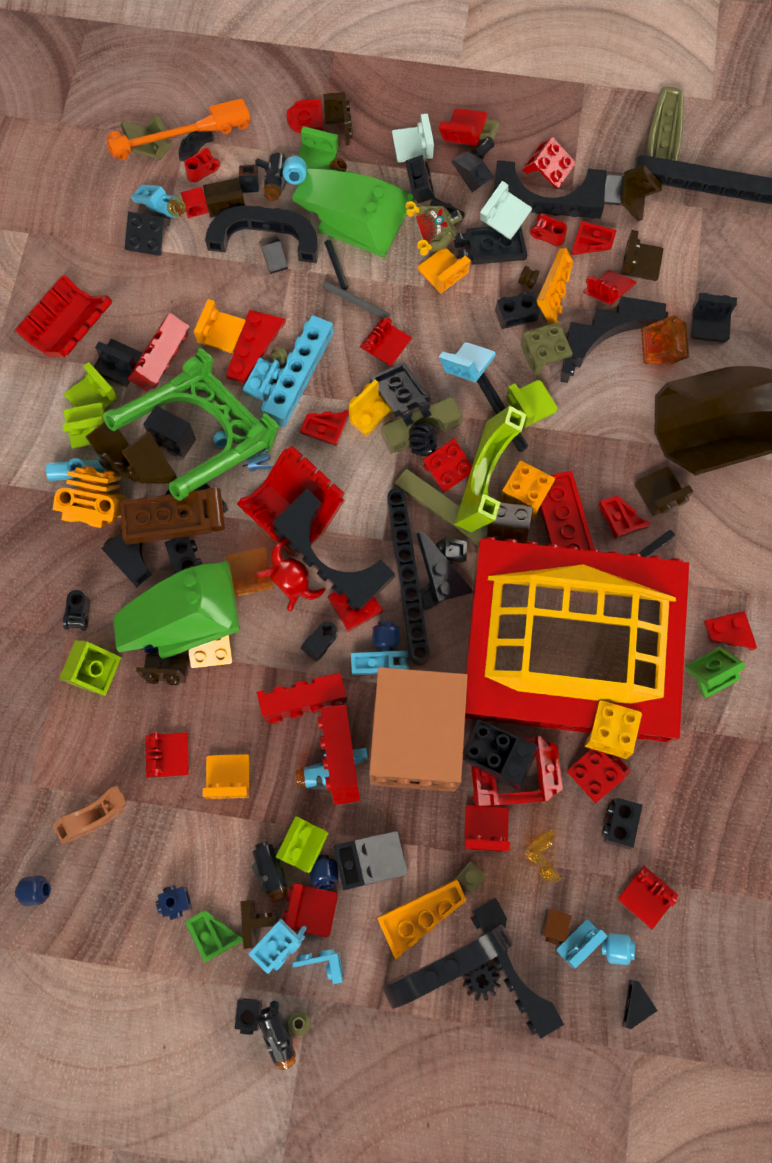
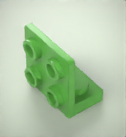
M303 126L301 131L302 146L298 156L306 162L307 169L331 170L330 163L336 158L339 150L338 135Z

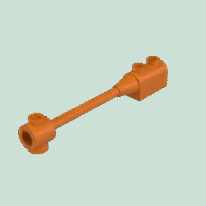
M243 98L209 106V115L196 121L194 124L128 140L126 135H121L119 131H113L107 136V146L112 158L118 157L119 160H126L129 154H131V147L194 131H222L223 134H228L234 127L244 130L250 123V114Z

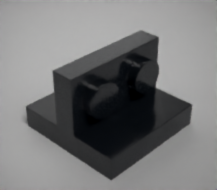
M110 339L107 345L98 341L95 349L99 358L93 367L102 377L127 388L131 382L127 378L143 353L114 339Z

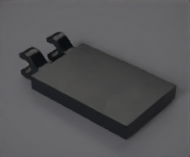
M521 226L512 239H508L492 227L468 228L466 234L458 233L455 236V248L463 247L466 244L469 247V250H458L459 256H457V259L467 256L471 260L472 265L527 259Z
M404 362L370 377L371 383L374 380L379 382V395L395 417L401 415L406 426L414 423L411 418L413 416L411 410L417 407L424 418L432 415L429 411V395Z

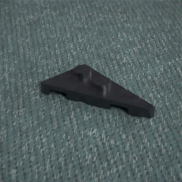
M424 531L417 533L435 603L472 594V589Z

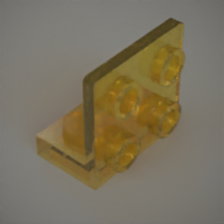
M548 829L524 847L527 851L525 855L532 864L537 863L541 869L539 873L546 882L557 883L562 880L541 853L554 844L552 839L556 835L551 829Z

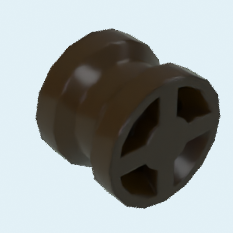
M525 266L518 283L521 285L526 284L528 288L532 289L540 271H533L529 266Z

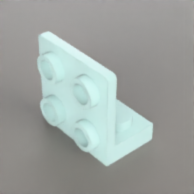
M421 114L420 123H417V127L392 131L397 162H405L420 155H423L425 159L433 158L434 141L428 114Z
M502 181L480 211V220L508 239H512L532 211V208L509 193L508 184Z

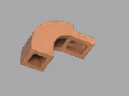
M118 786L112 787L89 806L61 817L53 825L61 844L64 845L81 838L124 812L123 808L127 805L124 795L120 792Z

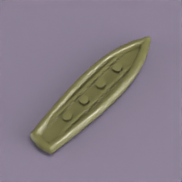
M675 87L661 88L648 135L646 156L678 161L683 134V90Z

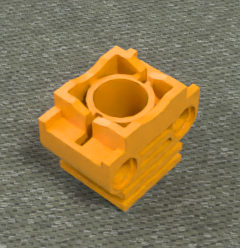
M90 466L76 467V470L68 471L67 475L77 477L67 479L66 484L72 486L63 487L56 491L53 510L62 512L61 520L81 521L98 528H103L106 524H114L115 517H121L120 501L127 500L123 493L111 491L120 488V484L112 482L120 481L121 476L115 475V472L110 470H104V473L95 471L96 468Z

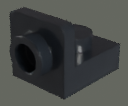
M257 164L239 165V183L242 193L259 192Z
M445 537L436 543L437 548L447 560L461 563L467 561V541Z

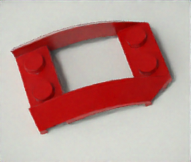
M541 736L522 738L538 745L536 763L540 791L497 794L496 779L471 765L474 796H471L472 800L477 806L549 801L551 797L563 790L558 746L552 742H547Z

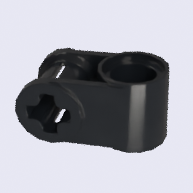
M73 590L66 598L63 628L64 630L81 628L82 631H86L89 624L90 599L82 591ZM78 597H82V602L79 605H75V600Z
M323 622L305 640L300 649L316 662L319 661L337 638L336 626L332 622ZM331 629L332 635L327 634L324 636V630L329 631Z

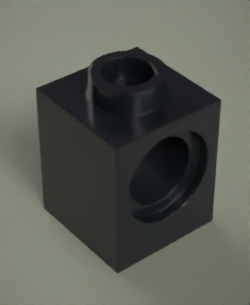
M239 998L237 1000L234 1029H239L240 1034L253 1035L254 1031L260 1029L257 1017L262 1010L263 1000ZM245 1010L253 1012L254 1021L252 1023H247L243 1020Z

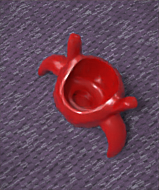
M282 540L272 549L271 561L273 567L257 572V576L259 578L266 576L271 578L286 597L290 599L287 610L292 612L299 596L314 600L322 596L326 588L312 590L308 587L310 576L306 565L294 558L283 559L281 549L285 541Z

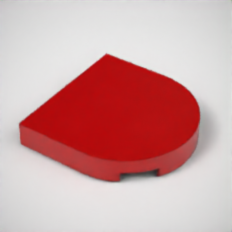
M321 99L300 100L287 110V123L293 131L301 134L303 126L323 131Z

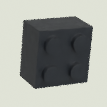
M157 405L143 423L146 432L151 433L159 448L161 446L164 447L168 453L175 457L179 455L184 458L196 441L189 422Z

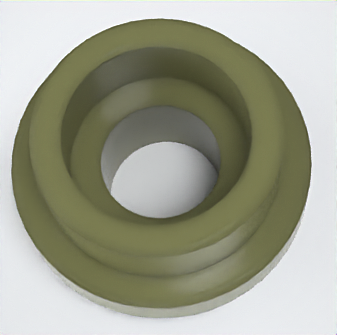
M274 347L271 353L273 362L277 360L280 366L284 365L288 357L283 347Z
M298 1011L289 1017L288 1029L293 1035L302 1036L310 1029L311 1021L306 1013ZM300 1019L303 1021L302 1028L295 1026L296 1020Z

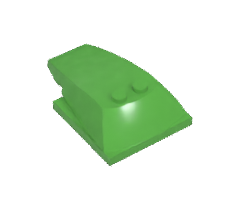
M307 169L306 178L298 185L292 200L307 211L318 214L319 219L322 220L318 226V232L385 258L407 216L406 210L408 209L405 208L406 203L409 201L414 202V196L395 185L351 171Z
M227 561L198 565L180 571L135 598L113 616L116 649L119 652L142 649L147 645H153V647H158L159 656L162 659L241 631L231 570Z

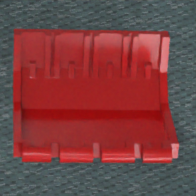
M64 274L59 277L14 331L28 344L48 357L65 358L76 347V343L80 342L87 334L89 328H92L98 321L101 314L109 308L113 300L108 295H88Z
M290 446L282 451L265 482L251 495L240 498L237 505L259 527L263 528L273 540L277 542L284 540L283 548L288 554L295 557L300 553H294L287 545L289 542L284 537L280 539L273 532L275 528L272 522L308 489L322 502L323 507L316 515L311 526L310 544L312 545L326 531L345 501L342 498L345 492L335 483L329 486L332 481L320 470L316 472L317 467L306 457L301 460L303 454L294 446Z

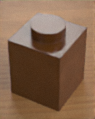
M547 909L541 935L546 937L545 941L558 945L559 941L566 942L572 915Z

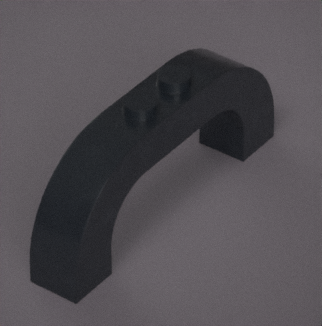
M235 206L218 214L207 229L205 242L208 251L226 253L230 237L237 231L249 229L289 234L299 242L297 250L299 261L317 263L318 241L314 227L304 216L293 211L279 208H264L262 206Z
M500 923L483 932L476 939L405 976L403 974L382 986V989L391 1008H398L492 960L509 949L513 942L503 923Z

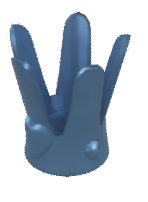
M268 449L258 455L249 457L247 459L248 464L243 465V467L248 466L250 472L272 469L271 465H258L271 459L269 454H264Z

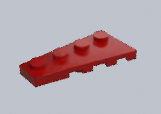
M249 310L226 373L227 379L246 383L258 359L265 355L268 346L275 340L280 328H283L286 320L284 318Z

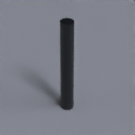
M326 240L324 244L341 289L347 290L349 286L332 241Z

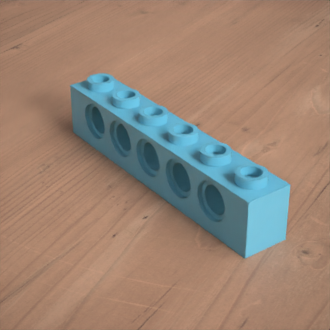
M313 315L309 321L305 322L301 337L298 336L296 339L294 351L289 353L285 368H281L277 383L272 385L268 400L263 402L261 407L263 414L267 413L278 425L286 427L334 333L333 323ZM303 353L309 354L307 356H302ZM294 369H301L298 372L293 371ZM288 384L293 385L290 388L285 387ZM280 400L285 401V402L282 403V404H277V403H276L277 401H280Z

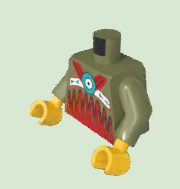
M412 201L406 203L405 208L408 209L406 210L407 216L412 217L415 213L418 214L416 219L423 240H420L417 244L420 254L426 255L428 250L434 253L438 250L446 249L451 240L457 235L454 224L462 220L459 210L449 213L444 206L418 205L416 207V204Z

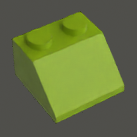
M75 640L59 679L76 687L106 696L122 657L87 641Z

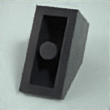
M468 151L463 152L451 161L471 192H474L494 177L484 161Z

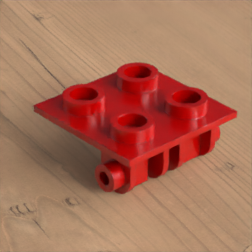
M608 270L599 279L595 276L587 277L586 284L588 288L583 293L611 305L633 287L637 281Z
M386 317L380 319L360 345V348L387 365L392 366L412 340V337L391 325L392 320Z
M455 438L423 459L425 463L423 465L424 469L427 472H431L443 493L469 476L472 465Z
M188 732L171 734L150 733V735H145L146 778L189 775Z
M643 865L617 900L653 930L670 906L673 907L677 903L679 895Z

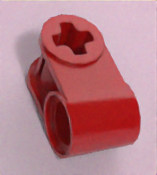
M208 148L202 149L199 153L185 160L184 166L187 179L193 183L199 182L206 176L215 173L220 167V161L211 155V151Z
M540 214L537 216L536 224L531 228L530 234L537 240L545 241L553 246H561L565 242L567 225L562 221Z

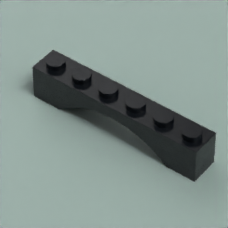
M496 898L471 911L473 916L470 919L476 930L480 928L483 933L500 923H503L506 929L507 917ZM507 950L492 959L497 970H503L506 979L503 981L509 992L514 991L517 997L515 1004L520 1013L525 1012L529 1021L526 1024L532 1035L537 1034L541 1039L564 1025L554 1004L532 992L521 981L512 966Z

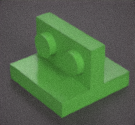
M718 647L686 664L685 668L687 673L696 678L701 696L707 698L741 679L739 672L745 669V665L742 660L723 648Z

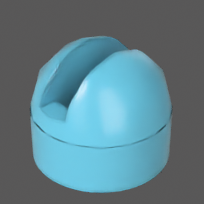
M218 431L214 435V443L218 448L226 447L227 439L224 431Z

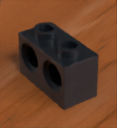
M420 155L406 160L411 192L418 204L433 199L435 194L430 169L424 156Z
M523 292L517 296L503 297L497 300L495 311L501 329L538 321L540 309L534 292Z
M189 536L164 542L174 574L183 571L185 566L189 564L193 565V567L203 565L201 558H197L195 554L198 551L195 540H190ZM181 547H187L185 552H178Z
M615 798L612 802H609L607 807L609 819L608 823L604 824L602 836H605L604 842L627 849L634 848L643 805L621 798ZM620 806L627 809L628 815L626 818L619 815ZM616 827L623 831V838L621 840L617 839L614 835Z

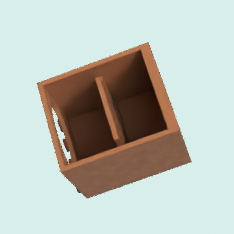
M378 667L369 773L370 785L456 792L461 783L467 674ZM410 781L419 782V784H413Z

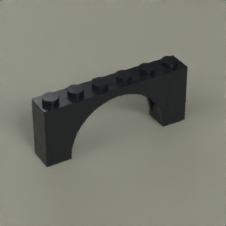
M497 160L493 193L503 181L508 184L509 193L532 208L531 213L601 219L605 201L606 170L588 169L583 184L576 191L563 197L549 198L531 192L521 183L516 173L515 162Z
M205 483L193 491L205 490L211 487ZM169 489L166 491L165 495L171 494ZM222 500L224 514L228 511V508L226 503ZM121 528L120 533L114 538L108 539L101 549L131 583L138 588L152 574L146 567L143 559V543L126 545L123 541Z
M306 489L272 522L275 528L273 532L280 539L284 537L289 542L287 544L294 553L299 552L307 566L310 568L314 566L318 570L316 574L324 582L328 580L333 585L331 589L338 596L342 594L347 599L346 603L351 609L355 610L357 608L361 612L395 578V573L381 559L371 567L357 572L337 571L322 563L313 552L310 544L311 526L316 515L323 508L322 502Z

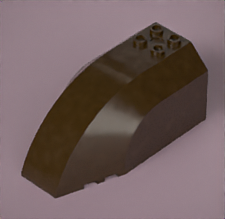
M733 366L667 382L655 395L654 433L664 456L696 476L772 454V369L757 366Z

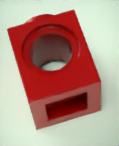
M202 187L180 192L181 201L184 205L183 212L186 211L187 218L209 213Z

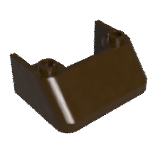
M105 422L86 436L100 458L98 460L100 465L106 470L110 469L130 478L133 482L169 484L177 479L175 472L148 431L131 445L128 444L119 429L112 431Z

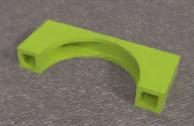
M508 406L486 421L455 525L472 533L496 520L501 502L488 496V486L494 467L501 454L512 439L522 431L526 414Z

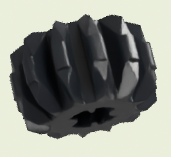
M427 423L412 426V431H409L410 438L408 439L410 441L409 448H412V453L426 456L435 452L438 440L435 427Z
M488 962L483 964L482 968L479 966L475 970L470 971V975L467 973L462 975L464 978L469 979V981L462 983L463 987L471 986L467 994L470 996L476 991L475 1000L477 1001L480 999L481 993L485 1001L488 1000L487 992L495 996L496 992L492 990L493 986L500 988V984L494 982L495 979L500 978V974L492 975L496 967L492 965L487 970ZM480 974H484V978L487 980L485 985L482 983V987H479V983L476 982V977H481Z

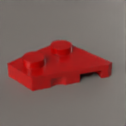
M581 221L571 255L611 250L617 230Z
M343 410L344 412L332 413L330 411L323 412L322 414H307L300 429V434L337 446L349 418V410Z
M618 495L598 503L615 539L648 528L651 525L648 520L644 521L636 515L637 511L628 506Z
M745 611L704 621L711 642L725 643L733 647L740 646L751 651L757 649Z

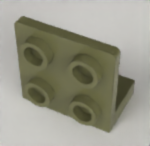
M559 322L524 332L520 345L533 376L541 375L544 365L569 358L573 354Z

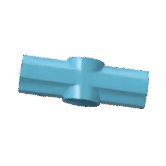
M73 458L69 462L47 463L46 475L48 481H59L77 478L67 476L68 471L76 470V467L90 466L96 468L95 471L102 473L106 469L100 465L98 460L82 461L79 458Z

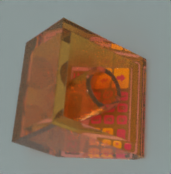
M673 315L641 328L643 362L645 364H674L689 358L687 325L677 316Z

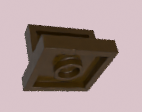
M252 900L240 901L243 949L254 948L257 945L256 928L274 926L278 922V916L272 917V912L260 913L255 916V902Z

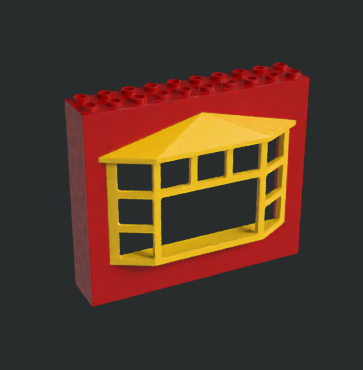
M494 537L480 539L476 555L464 674H467L465 719H479L481 721L591 733L598 703L602 700L642 713L636 739L667 743L680 739L690 562H683V559L680 558L665 560L661 556L641 557V554L637 553L621 555L618 551H609L608 553L600 552L598 549H587L586 551L579 550L575 546H568L567 548H559L556 544L542 546L531 541L524 544L517 543L513 539H506L505 541H498ZM503 584L529 586L527 607H501ZM536 587L563 590L562 611L535 608ZM570 591L598 594L596 615L569 612ZM605 595L632 598L631 618L604 616ZM639 599L660 602L659 625L638 620ZM525 614L524 639H498L500 615ZM533 616L629 626L626 683L529 672ZM637 628L658 633L657 657L636 652ZM498 646H523L521 671L495 670ZM635 659L656 664L655 689L634 684Z

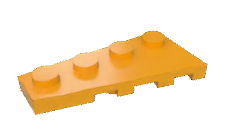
M567 248L559 249L537 298V304L549 325L559 322L557 316L562 313L563 309L560 303L561 299L566 296L565 283L569 282L573 265Z
M457 879L377 917L395 960L408 948L415 945L427 932L429 933L440 921L447 918L467 901Z

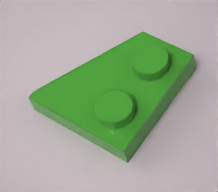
M206 911L185 921L204 963L243 942L241 936L237 935Z

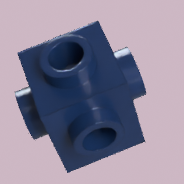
M176 885L164 888L163 893L157 895L156 908L158 913H162L163 917H170V920L183 916L184 911L193 909L187 887L176 889Z

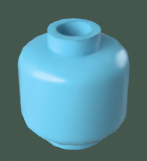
M291 156L285 160L283 165L284 179L293 185L301 184L306 178V162L299 156Z
M611 933L608 935L607 941L602 942V955H607V960L610 964L629 965L631 960H635V941H631L629 935Z

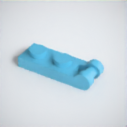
M409 651L351 653L352 675L378 674V667L410 670V666L407 663ZM393 659H399V665H393Z

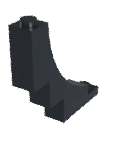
M621 296L616 312L596 309L592 325L571 322L568 329L567 342L573 354L571 357L563 360L560 382L568 383L570 376H574L575 367L580 368L590 352L606 339L629 330H660L662 324L666 323L668 318L666 303Z

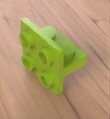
M102 403L63 410L66 424H62L63 431L69 435L72 448L91 445L86 436L105 422L103 418L105 412Z
M295 816L276 858L310 873L328 836V832Z

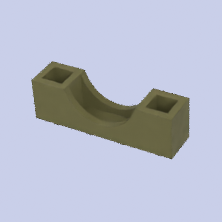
M453 397L440 399L436 404L431 405L429 411L432 415L427 418L422 416L420 410L412 413L413 416L411 418L414 423L409 426L405 425L402 417L396 421H388L381 426V435L390 453L393 454L409 447V431H412V426L416 424H431L443 432L461 425L462 414Z

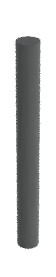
M326 280L323 282L322 287L381 318L390 317V313Z

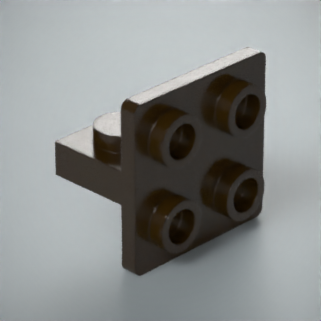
M501 502L496 520L488 525L487 537H494L498 541L513 539L517 543L525 544L528 540L532 506Z

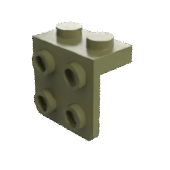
M156 115L152 117L146 127L122 121L120 124L123 134L127 136L128 140L166 131L161 117ZM167 138L131 147V151L161 160L172 144L170 139Z

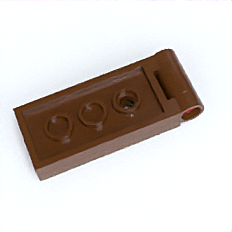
M219 488L192 491L181 501L175 499L172 494L120 501L122 535L126 545L209 534L225 529L221 489Z

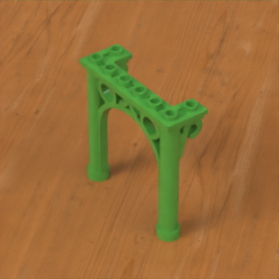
M201 347L198 348L195 357L190 358L183 365L182 369L184 372L173 380L115 410L111 409L103 414L108 428L116 431L152 412L156 405L161 407L172 402H186L207 410L220 422L227 439L224 450L217 456L169 483L171 494L179 501L186 498L193 490L259 451L268 449V452H270L279 428L276 421L267 413L263 414L259 422L222 385L220 380L211 374L214 360ZM190 389V394L183 393ZM202 390L206 392V394L209 395V397H199L196 395L195 391ZM229 415L234 419L231 423ZM240 428L246 433V436L236 435L232 432V429ZM232 442L239 444L231 449Z

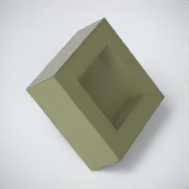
M486 120L479 139L485 140L489 138L494 141L500 126L498 121Z
M469 861L456 879L473 893L486 878V875Z

